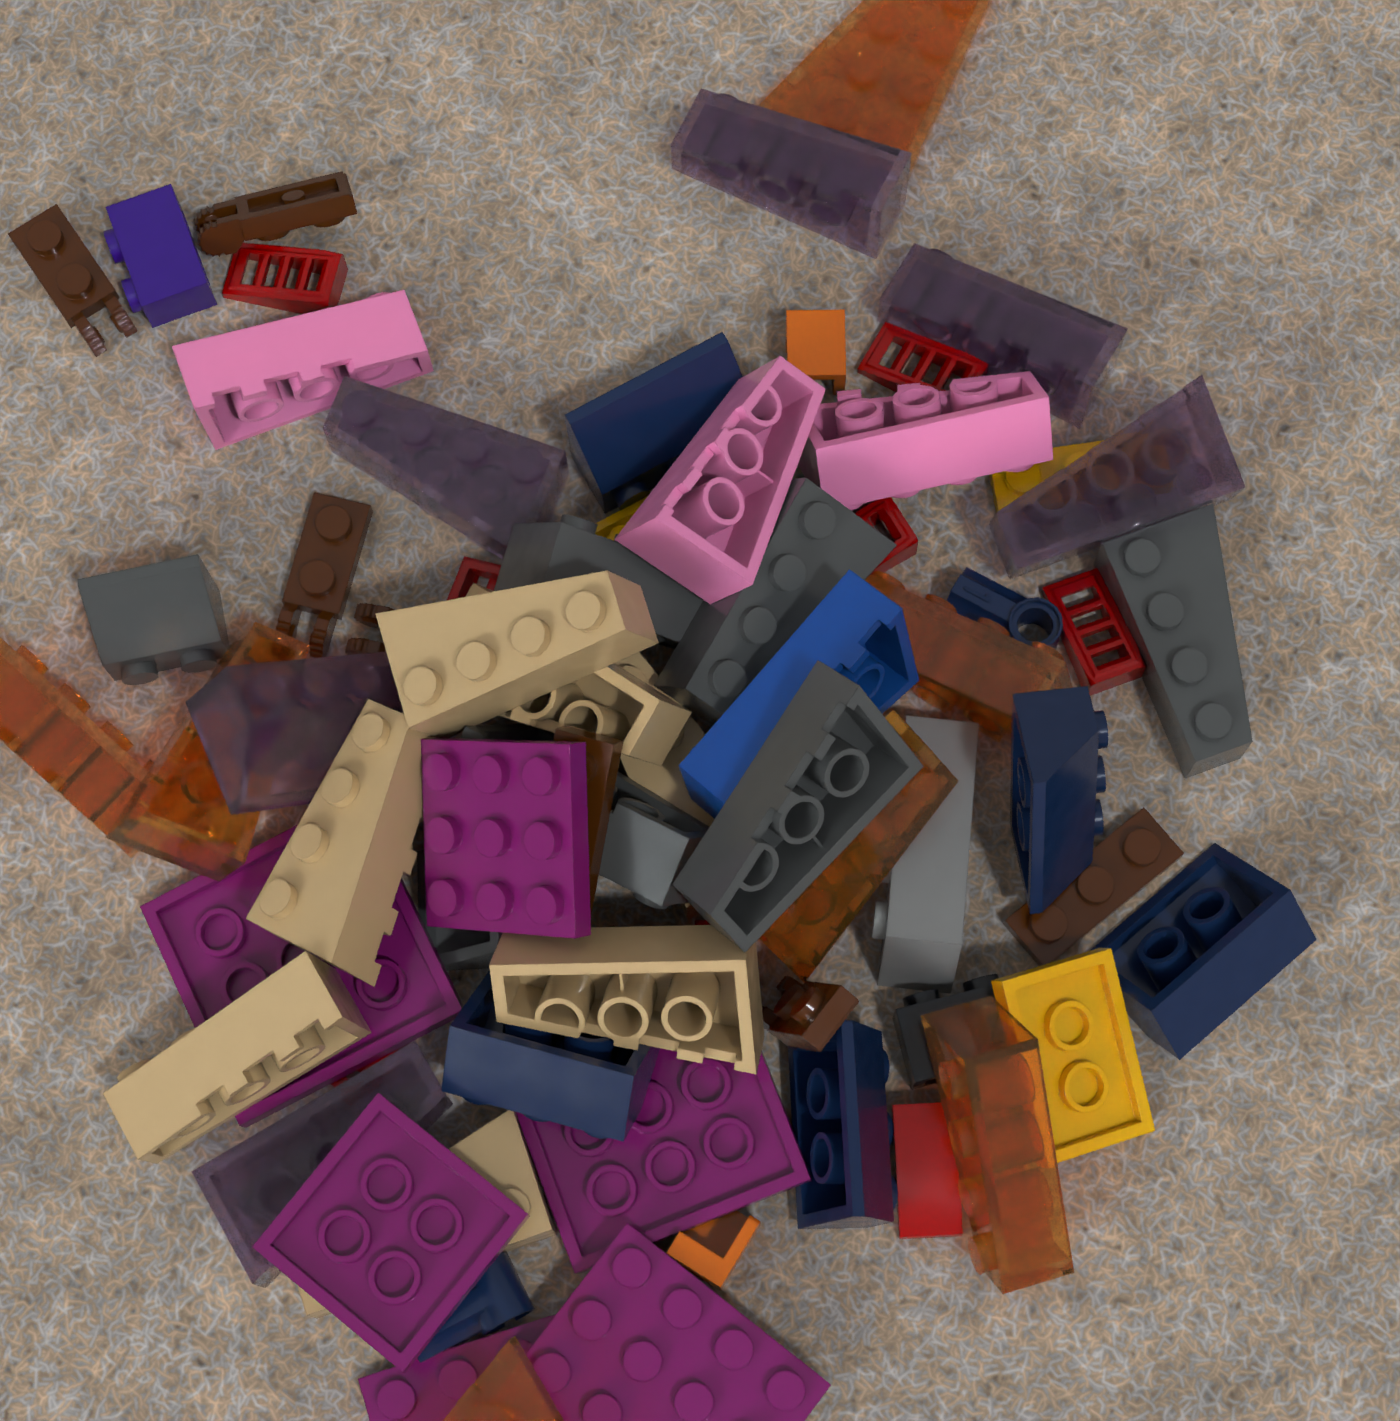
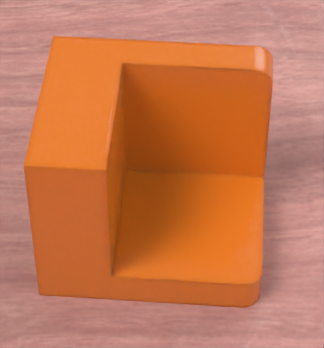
M845 309L786 310L785 336L787 361L813 380H832L833 395H837V391H845Z
M739 1211L732 1212L685 1232L679 1231L666 1254L682 1267L721 1291L758 1231L761 1221L751 1215L747 1217Z

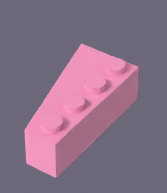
M405 290L392 293H376L363 300L172 346L193 407L215 450L434 371L428 349Z
M782 356L773 359L738 379L614 540L710 605L753 585L826 389Z
M1031 371L953 379L949 385L950 390L938 391L931 386L920 385V383L897 385V392L893 396L880 398H862L861 389L837 391L838 402L820 404L798 466L805 478H808L849 510L857 509L863 503L884 498H908L916 495L920 490L941 485L968 484L977 477L1002 471H1025L1034 464L1053 460L1049 396Z

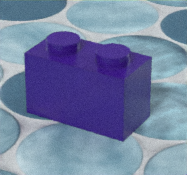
M171 184L106 207L113 228L103 231L104 237L115 264L125 261L130 278L122 280L121 284L133 313L143 310L152 328L217 305L182 207Z

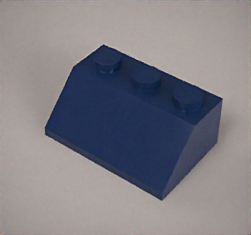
M723 332L564 415L571 457L605 514L617 507L621 511L647 497L651 493L649 490L655 488L738 379L743 377L730 344Z
M1088 686L1012 694L1010 827L1030 914L1042 913L1093 862L1094 836L1103 835L1104 832L1102 807L1100 800L1096 799V793L1106 791L1105 767L1102 756L1098 755V749L1108 747V727L1104 711H1094Z
M1214 843L1091 950L1112 948L1127 1014L1149 1038L1180 1060L1317 939L1289 888Z
M489 970L449 1026L441 1091L463 1097L466 1101L476 1105H493L522 1113L534 1121H551L583 1130L586 1134L595 1138H612L624 1142L642 1109L660 1048L639 1044L637 1051L613 1046L614 1040L592 1034L581 1033L579 1038H573L496 1022Z
M845 1020L821 1052L788 1046L792 1129L812 1177V1181L795 1187L798 1229L869 1228L894 1222L893 1210L897 1204L898 1189L896 1181L891 1175L889 1147L893 1140L894 1127L891 1115L887 1112L885 1084L889 1077V1058L883 1049L882 1031L853 1020Z

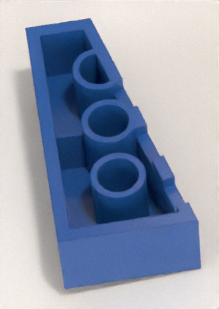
M850 569L678 765L691 800L714 819L817 660L858 684L882 714L919 681L903 609Z

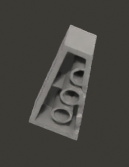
M906 715L902 739L924 767L884 807L882 827L893 828L891 846L881 845L877 882L888 884L886 902H875L872 938L882 939L877 986L921 991L938 989L939 993L951 994L963 942L979 723Z

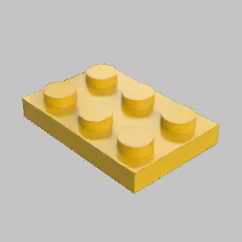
M1112 948L1093 949L991 980L1036 1165L1047 1167L1155 1131Z

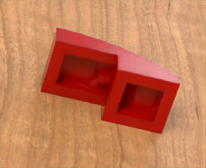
M955 1102L892 1105L895 1181L898 1189L897 1215L899 1239L962 1236L961 1183Z

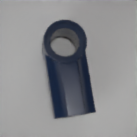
M966 567L955 582L941 613V616L1006 649L1013 660L1027 667L1040 666L1047 663L1054 656L1063 628L1062 615L1058 608L1049 600L1039 597L1025 598ZM1026 624H1036L1047 632L1048 638L1032 642L1021 636L1018 629Z
M507 1251L500 1253L418 1357L420 1363L457 1346L481 1332L483 1336L496 1332L506 1326L504 1322L515 1318L517 1321L534 1311L535 1308Z

